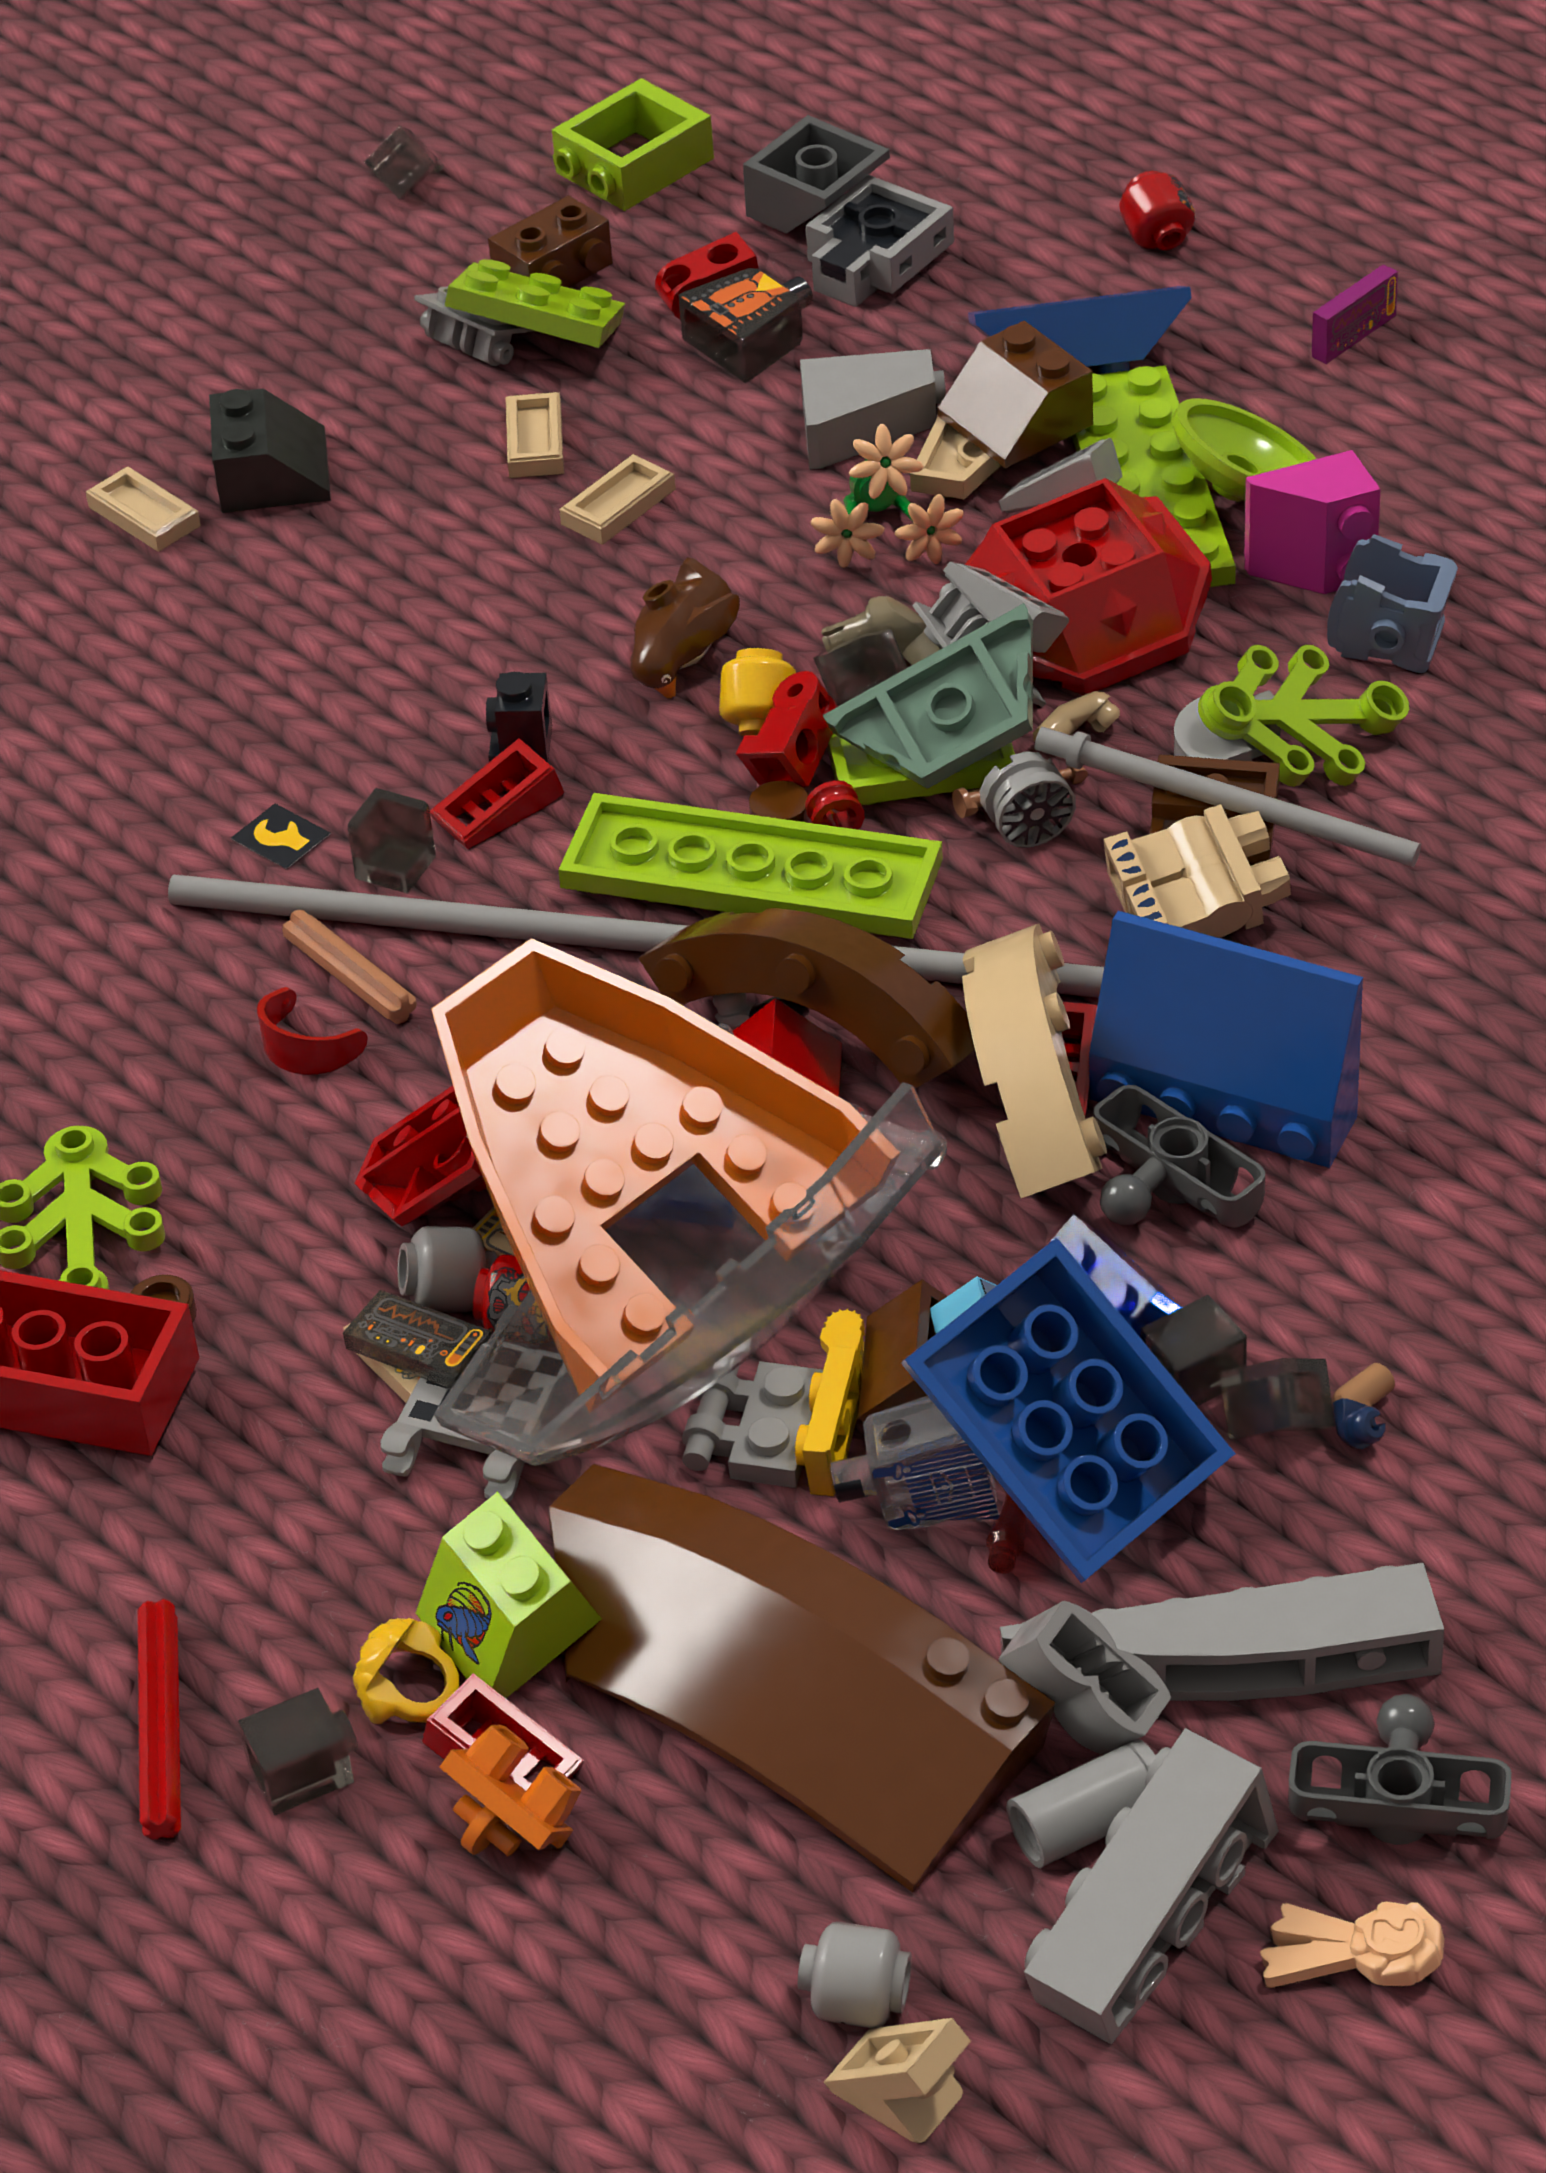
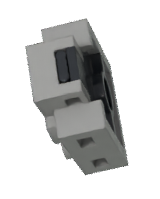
M867 175L806 225L808 261L812 262L814 291L857 307L877 289L893 294L954 243L953 207Z

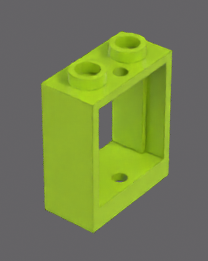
M642 78L552 129L553 162L556 167V173L623 211L630 209L714 159L711 115ZM635 132L650 140L622 158L607 150Z

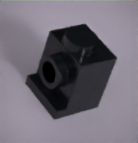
M500 673L496 681L497 696L487 697L486 726L488 733H492L488 756L489 762L519 738L548 763L553 725L547 674Z

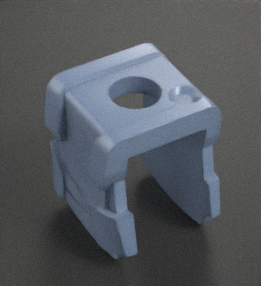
M1373 534L1368 540H1359L1349 558L1344 581H1342L1336 592L1328 615V645L1334 647L1336 651L1342 652L1341 657L1366 661L1369 657L1392 660L1393 664L1416 673H1424L1429 669L1445 622L1444 611L1455 581L1457 565L1454 561L1436 554L1425 553L1424 557H1415L1401 551L1402 544Z

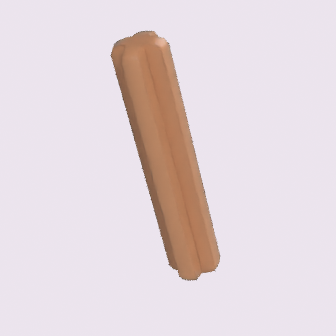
M296 910L291 913L290 920L283 924L282 932L286 939L385 1018L390 1019L395 1024H402L408 1020L409 1014L416 1009L417 1002L415 996L312 915L307 914L304 910Z

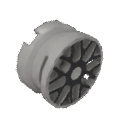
M1025 751L1010 756L1012 763L1001 770L995 765L988 773L980 789V803L992 822L996 823V828L1005 842L1015 847L1031 848L1048 842L1063 831L1070 823L1075 812L1076 798L1051 758L1047 760L1039 752ZM1052 819L1056 823V826H1054L1049 820Z

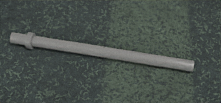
M1041 727L1035 740V750L1066 759V765L1075 769H1081L1083 765L1208 804L1215 806L1221 804L1224 809L1240 814L1259 811L1263 821L1411 867L1415 866L1420 854L1421 843L1091 742V736L1083 732L1077 731L1072 736Z

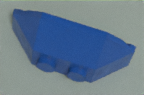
M1176 286L969 312V324L988 338L1009 326L1025 320L1085 366L1097 365V374L1130 370L1129 361L1143 360L1192 298L1191 287Z

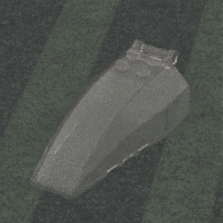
M719 1023L718 1026L734 1035L729 1025ZM903 1082L873 1117L866 1115L861 1106L850 1103L868 1123L828 1170L806 1190V1197L794 1208L785 1209L765 1227L769 1237L766 1241L694 1164L605 1230L676 1307L665 1318L669 1329L640 1355L629 1350L581 1395H578L530 1290L520 1306L508 1305L495 1324L496 1330L490 1339L480 1346L435 1412L434 1416L440 1426L533 1466H538L575 1456L625 1437L672 1413L718 1383L753 1356L793 1320L862 1247L926 1170L936 1169L944 1160L947 1152L946 1137L934 1130L913 1085Z

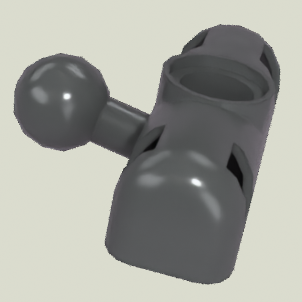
M1134 1085L1119 1087L1095 1106L1094 1118L1103 1135L1106 1149H1111L1120 1155L1122 1160L1137 1169L1133 1175L1123 1174L1113 1177L1106 1182L1101 1190L1100 1206L1111 1222L1122 1226L1132 1225L1145 1218L1150 1210L1152 1192L1159 1199L1168 1203H1189L1201 1212H1207L1218 1219L1222 1226L1227 1228L1242 1227L1249 1223L1259 1212L1265 1196L1264 1168L1256 1161L1207 1131L1198 1121L1187 1118L1144 1089ZM1142 1105L1150 1107L1158 1120L1156 1125L1151 1124L1148 1127V1138L1134 1130L1141 1116ZM1239 1167H1242L1250 1172L1254 1182L1238 1195H1234L1231 1191L1237 1180Z
M1410 1694L1396 1695L1383 1703L1376 1722L1380 1737L1388 1745V1748L1305 1741L1296 1745L1292 1751L1288 1805L1293 1816L1299 1820L1306 1822L1308 1819L1337 1822V1825L1368 1828L1372 1835L1381 1841L1394 1845L1410 1844L1419 1840L1424 1834L1455 1837L1456 1834L1486 1837L1487 1840L1500 1837L1506 1831L1512 1779L1510 1767L1503 1761L1494 1758L1418 1751L1420 1747L1428 1743L1435 1723L1430 1706L1416 1696ZM1320 1756H1331L1341 1762L1340 1789L1311 1786L1314 1759ZM1470 1770H1478L1490 1777L1489 1803L1459 1800L1460 1779L1463 1773Z

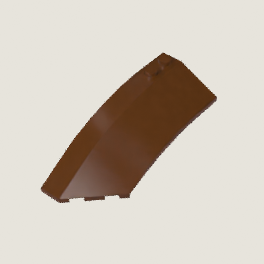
M592 1464L549 1506L550 1536L553 1539L555 1562L602 1618L564 1650L565 1681L567 1682L570 1678H573L623 1701L683 1733L738 1766L796 1805L912 1893L1044 1747L1056 1704L1054 1701L939 1618L894 1589L825 1549L785 1529L710 1496L597 1464Z

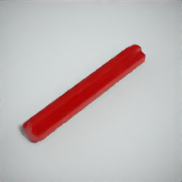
M161 1599L158 1602L145 1601L138 1609L139 1822L142 1825L143 1835L151 1840H156L160 1837L173 1838L181 1829L178 1617L175 1614V1605L167 1599Z

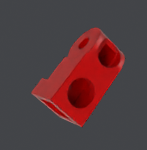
M736 231L663 266L655 279V290L676 318L687 322L697 320L707 312H702L691 303L708 298L718 290L749 279L759 273L757 257ZM747 273L750 276L748 278H743L742 274ZM734 277L741 278L739 281H733ZM729 280L731 284L725 285L724 281ZM716 284H722L723 287H722V288H715V285H716ZM714 288L715 291L710 293L707 292V289ZM707 293L708 296L702 298L700 297V294ZM692 296L698 297V299L695 301L691 300L690 298Z
M801 671L788 676L778 685L772 698L774 707L770 709L758 735H745L735 753L759 786L771 781H790L801 787H809L833 735L823 715L835 709L838 705L827 693L821 681L813 672Z

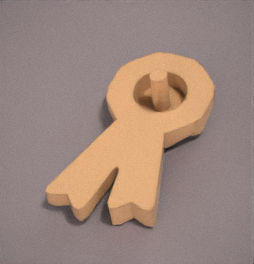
M1381 1902L1376 1910L1357 1918L1355 1924L1288 1903L1281 1906L1283 1918L1275 1922L1271 1927L1273 1942L1279 1947L1265 1948L1260 1951L1263 1965L1266 1967L1263 1972L1266 1987L1269 1988L1354 1968L1376 1985L1410 1986L1423 1980L1441 1965L1444 1952V1936L1440 1923L1419 1903L1411 1902L1406 1905Z

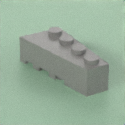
M1186 1728L1171 1749L1164 1747L1155 1756L1146 1775L1144 1791L1132 1809L1124 1807L1115 1816L1107 1832L1106 1848L1092 1869L1085 1867L1076 1875L1066 1895L1065 1910L1051 1930L1045 1928L1035 1937L1025 1957L1024 1965L1026 1969L1024 1974L1035 2002L1111 2045L1166 1976L1168 1967L1166 1951L1171 1945L1177 1948H1182L1185 1945L1189 1947L1203 1929L1204 1916L1210 1895L1215 1889L1229 1895L1243 1878L1245 1866L1240 1863L1247 1848L1253 1843L1265 1849L1279 1832L1262 1768Z

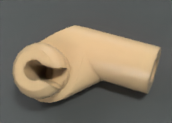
M1093 691L1059 705L1034 730V742L1041 727L1072 735L1086 720L1096 732H1104L1120 716L1119 708L1108 700L1110 695L1104 692Z

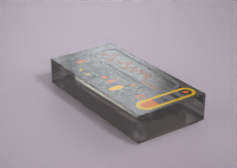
M382 1290L378 1291L343 1331L346 1349L455 1391L462 1386L494 1348L490 1330Z

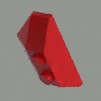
M453 1085L375 1137L354 1184L401 1227L451 1204L472 1189L479 1192L486 1188L485 1181L468 1140Z

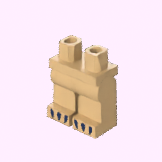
M1220 804L1205 809L1204 816L1186 817L1175 822L1168 829L1133 840L1130 839L1127 831L1104 838L1107 873L1125 913L1220 938L1240 929L1243 925L1247 930L1264 924L1262 907L1291 895L1289 874L1281 858L1275 857L1251 866L1247 860L1249 856L1270 850L1269 835L1259 811L1228 819Z

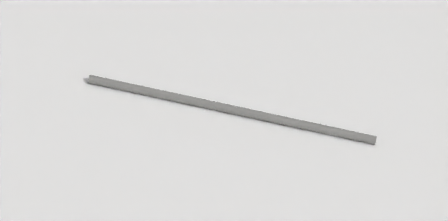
M176 874L172 875L168 887V899L170 904L282 916H291V913L296 910H304L307 914L321 920L520 940L532 938L540 942L648 952L674 933L688 926ZM893 946L905 954L900 960L919 973L926 981L963 984L962 976L969 974L966 972L963 964L964 953ZM1064 963L1063 967L1056 969L1061 981L1057 986L1058 994L1099 998L1104 967Z

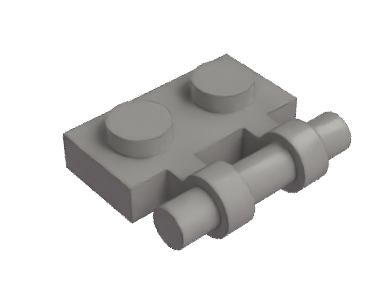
M718 1353L714 1358L712 1367L705 1370L701 1376L697 1389L700 1405L697 1413L688 1418L683 1432L682 1440L686 1446L682 1458L683 1464L691 1470L703 1471L708 1468L712 1455L729 1457L730 1479L797 1488L803 1466L797 1465L795 1459L797 1431L801 1424L809 1425L812 1415L809 1408L811 1378L814 1372L823 1373V1369L759 1361L754 1381L742 1380L737 1377L740 1367L739 1359L731 1353ZM726 1410L744 1412L739 1426L726 1425L722 1422Z

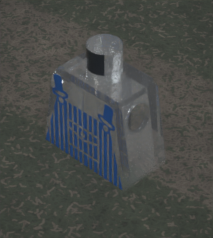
M928 1396L869 1415L863 1422L867 1455L834 1461L830 1464L838 1502L842 1503L877 1495L887 1526L895 1530L986 1522L1000 1519L995 1477Z

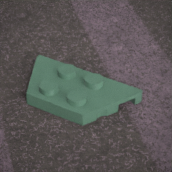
M1024 603L824 714L823 717L831 732L927 789L1033 730V620Z

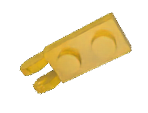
M839 1309L838 1312H832L831 1316H827V1321L824 1322L820 1342L822 1349L827 1353L823 1373L814 1372L811 1378L809 1408L812 1415L809 1425L801 1424L797 1431L795 1459L797 1465L805 1466L810 1494L834 1496L836 1494L834 1484L841 1483L858 1417L865 1326L864 1320L861 1319V1314H856L855 1310L849 1311L846 1309L842 1311Z

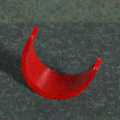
M283 987L265 995L258 1003L257 1014L264 1051L271 1062L288 1072L302 1075H317L334 1071L356 1059L367 1045V1034L358 1028L336 1036L310 1037L288 1032L277 1027L276 1025L292 1011L296 1004V992L288 987Z

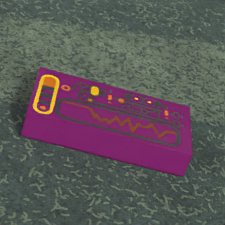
M1383 264L1313 312V358L1328 364L1396 316L1397 270Z

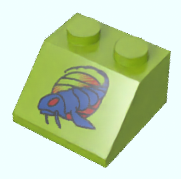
M498 1491L442 1537L416 1610V1615L421 1621L439 1631L442 1639L440 1646L452 1658L465 1678L468 1679L474 1673L504 1698L509 1697L602 1619Z

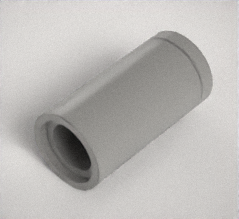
M1137 1739L1008 1800L1006 1808L1011 1829L1029 1861L1037 1868H1042L1106 1837L1109 1827L1119 1811L1124 1807L1132 1809L1144 1791L1148 1769L1156 1756L1151 1748L1144 1741Z

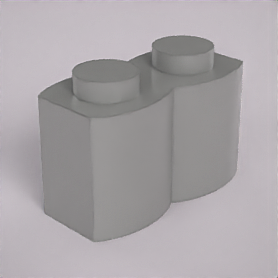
M1062 1601L1024 1622L998 1658L1002 1665L1056 1703L1053 1712L1064 1730L1075 1741L1091 1751L1104 1755L1145 1736L1171 1699L1166 1685L1154 1669L1139 1657L1129 1652L1118 1650L1108 1630L1094 1615L1084 1608L1067 1601Z

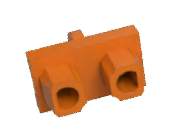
M491 1725L473 1742L469 1749L451 1750L439 1766L440 1769L485 1805L482 1807L467 1794L463 1795L455 1804L453 1812L469 1824L461 1838L460 1845L472 1855H476L492 1843L509 1857L516 1851L522 1840L505 1826L507 1823L538 1850H543L550 1843L556 1848H561L574 1831L564 1822L570 1815L582 1790L563 1773L553 1767H544L527 1791L513 1781L509 1776L528 1752L529 1747L503 1725Z

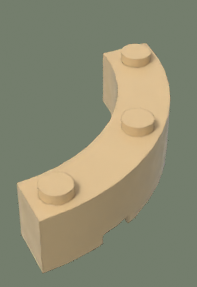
M1038 923L968 949L964 953L963 964L966 972L969 974L962 976L969 1026L984 1086L992 1083L998 1084L1008 1119L996 1123L1020 1198L1103 1169L1098 1156L1107 1154L1105 1141L1094 1117L1085 1119L1062 1037V1031L1070 1029V1022L1064 1004L1057 993V986L1061 981L1056 969L1064 966V959L1052 931L1043 933Z

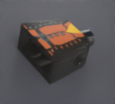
M747 268L685 291L678 295L682 339L746 383L800 345L803 339L801 310L812 305V290L802 277L797 276L783 284H779L757 268Z

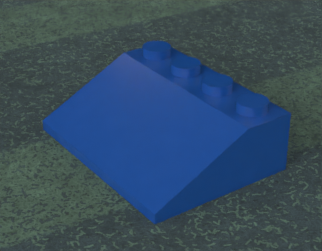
M1117 911L1112 920L1089 1051L1090 1100L1101 1102L1121 1086H1138L1187 1118L1198 1121L1207 1131L1216 1136L1330 1168L1357 1118L1363 977ZM1142 1105L1141 1114L1157 1118L1150 1107Z
M1057 1237L901 1362L908 1373L1081 1583L1236 1454Z

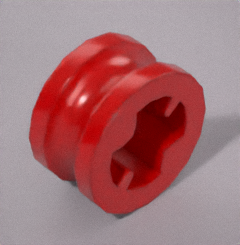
M834 780L817 786L808 795L805 802L807 816L811 823L859 830L865 819L864 809L858 800L855 789L845 781Z

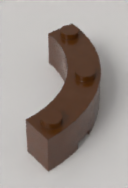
M767 908L761 913L734 914L733 911L726 912L687 926L638 958L659 992L681 1005L713 995L754 993L792 1001L819 1012L841 1025L871 1049L894 1074L906 1093L953 1068L975 1050L967 1012L938 981L932 984L927 982L919 973L900 960L905 954L864 930L829 917L781 908Z

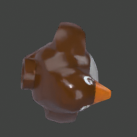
M687 557L680 566L675 583L671 580L662 581L644 593L643 600L645 605L641 609L634 627V646L630 658L633 678L644 686L654 688L666 698H672L676 695V675L678 670L697 663L707 653L712 643L727 633L736 620L740 607L739 596L731 593L728 584L719 575L690 557Z

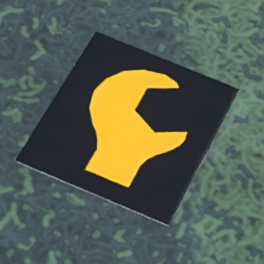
M274 803L230 839L287 869L331 833Z

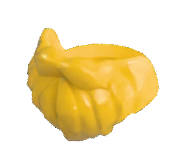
M397 1618L382 1623L369 1633L368 1640L360 1649V1660L356 1663L353 1682L357 1690V1696L361 1700L362 1708L372 1723L382 1724L393 1716L409 1722L425 1723L459 1688L457 1668L452 1658L440 1648L442 1639L439 1631L433 1626L412 1618ZM411 1652L423 1655L433 1660L440 1667L444 1676V1689L442 1694L435 1700L426 1703L414 1702L405 1698L392 1682L380 1674V1670L392 1653Z

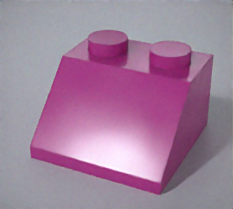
M1353 450L1246 477L1244 569L1248 575L1322 594L1338 590L1342 581H1344L1345 570L1359 540H1368L1373 534L1379 536L1381 489Z

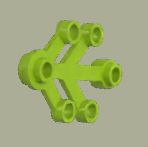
M1253 645L1237 664L1239 673L1234 681L1222 682L1219 685L1208 688L1198 702L1199 716L1212 733L1228 740L1243 738L1271 758L1274 761L1273 763H1280L1279 781L1292 787L1301 785L1314 769V760L1306 749L1298 745H1289L1265 725H1277L1325 760L1323 768L1327 777L1338 785L1347 786L1352 784L1364 770V757L1355 747L1340 743L1315 724H1359L1364 731L1373 735H1380L1392 732L1409 712V702L1404 692L1396 685L1387 681L1373 682L1359 699H1302L1309 686L1315 685L1329 668V660L1326 654L1313 645L1301 646L1289 660V674L1273 699L1256 700L1253 694L1258 686L1265 685L1279 667L1278 659L1269 648L1263 645Z
M70 1126L56 1132L48 1139L44 1146L45 1162L23 1181L12 1179L0 1183V1220L7 1223H16L28 1218L34 1210V1203L61 1181L64 1182V1192L26 1226L12 1225L0 1230V1265L7 1269H20L29 1265L34 1260L36 1251L66 1225L68 1268L62 1272L59 1281L110 1290L107 1277L95 1267L93 1221L126 1238L127 1244L137 1251H150L160 1246L165 1239V1230L162 1216L157 1210L143 1207L131 1211L91 1189V1180L98 1178L123 1190L125 1199L132 1204L146 1205L157 1200L162 1193L158 1168L149 1162H136L127 1165L109 1155L105 1136L95 1128L89 1126ZM141 1182H147V1183H145V1184L136 1185V1184L141 1183ZM143 1228H150L148 1230L138 1231ZM13 1246H19V1247L14 1248V1249H9L10 1247H13Z

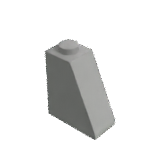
M931 349L800 359L809 470L821 469L859 455L853 447V441L856 439L865 440L875 445L876 430L880 424L887 426L892 442L906 434L914 435L932 428L936 421V404L942 402L946 396L944 371H933Z

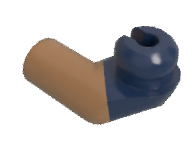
M1380 1363L1369 1365L1333 1393L1332 1405L1336 1431L1340 1439L1350 1447L1364 1449L1369 1447L1370 1444L1379 1442L1384 1436L1386 1423L1376 1424L1374 1418L1379 1416L1381 1412L1372 1407L1392 1392L1395 1387L1394 1377L1384 1365Z

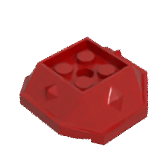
M1107 478L992 524L983 542L965 564L990 572L1063 612L1069 618L1067 626L1045 653L1033 651V677L1060 681L1063 688L1081 695L1099 691L1189 653L1196 632L1195 625L1204 607L1212 582L1211 563L1158 496L1140 497Z

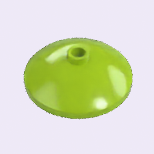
M1187 399L1179 404L1172 417L1176 438L1194 467L1212 483L1213 489L1218 494L1231 501H1245L1246 477L1317 459L1304 445L1279 427L1255 414L1230 404L1210 399Z

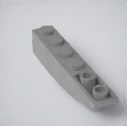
M1424 1563L1397 1567L1382 1566L1371 1571L1331 1577L1317 1576L1292 1583L1259 1588L1244 1587L1232 1592L1186 1599L1172 1598L1160 1603L1121 1609L1106 1608L1091 1613L1108 1630L1118 1650H1123L1139 1657L1155 1670L1170 1693L1171 1699L1169 1701H1233L1301 1696L1438 1675L1442 1671L1444 1626ZM1024 1622L1022 1624L1000 1627L1001 1654Z

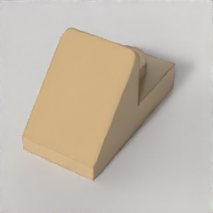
M953 2018L872 2028L863 2035L824 2083L833 2094L908 2140L922 2143L927 2140L962 2097V2087L953 2077L955 2067L952 2063L971 2040Z

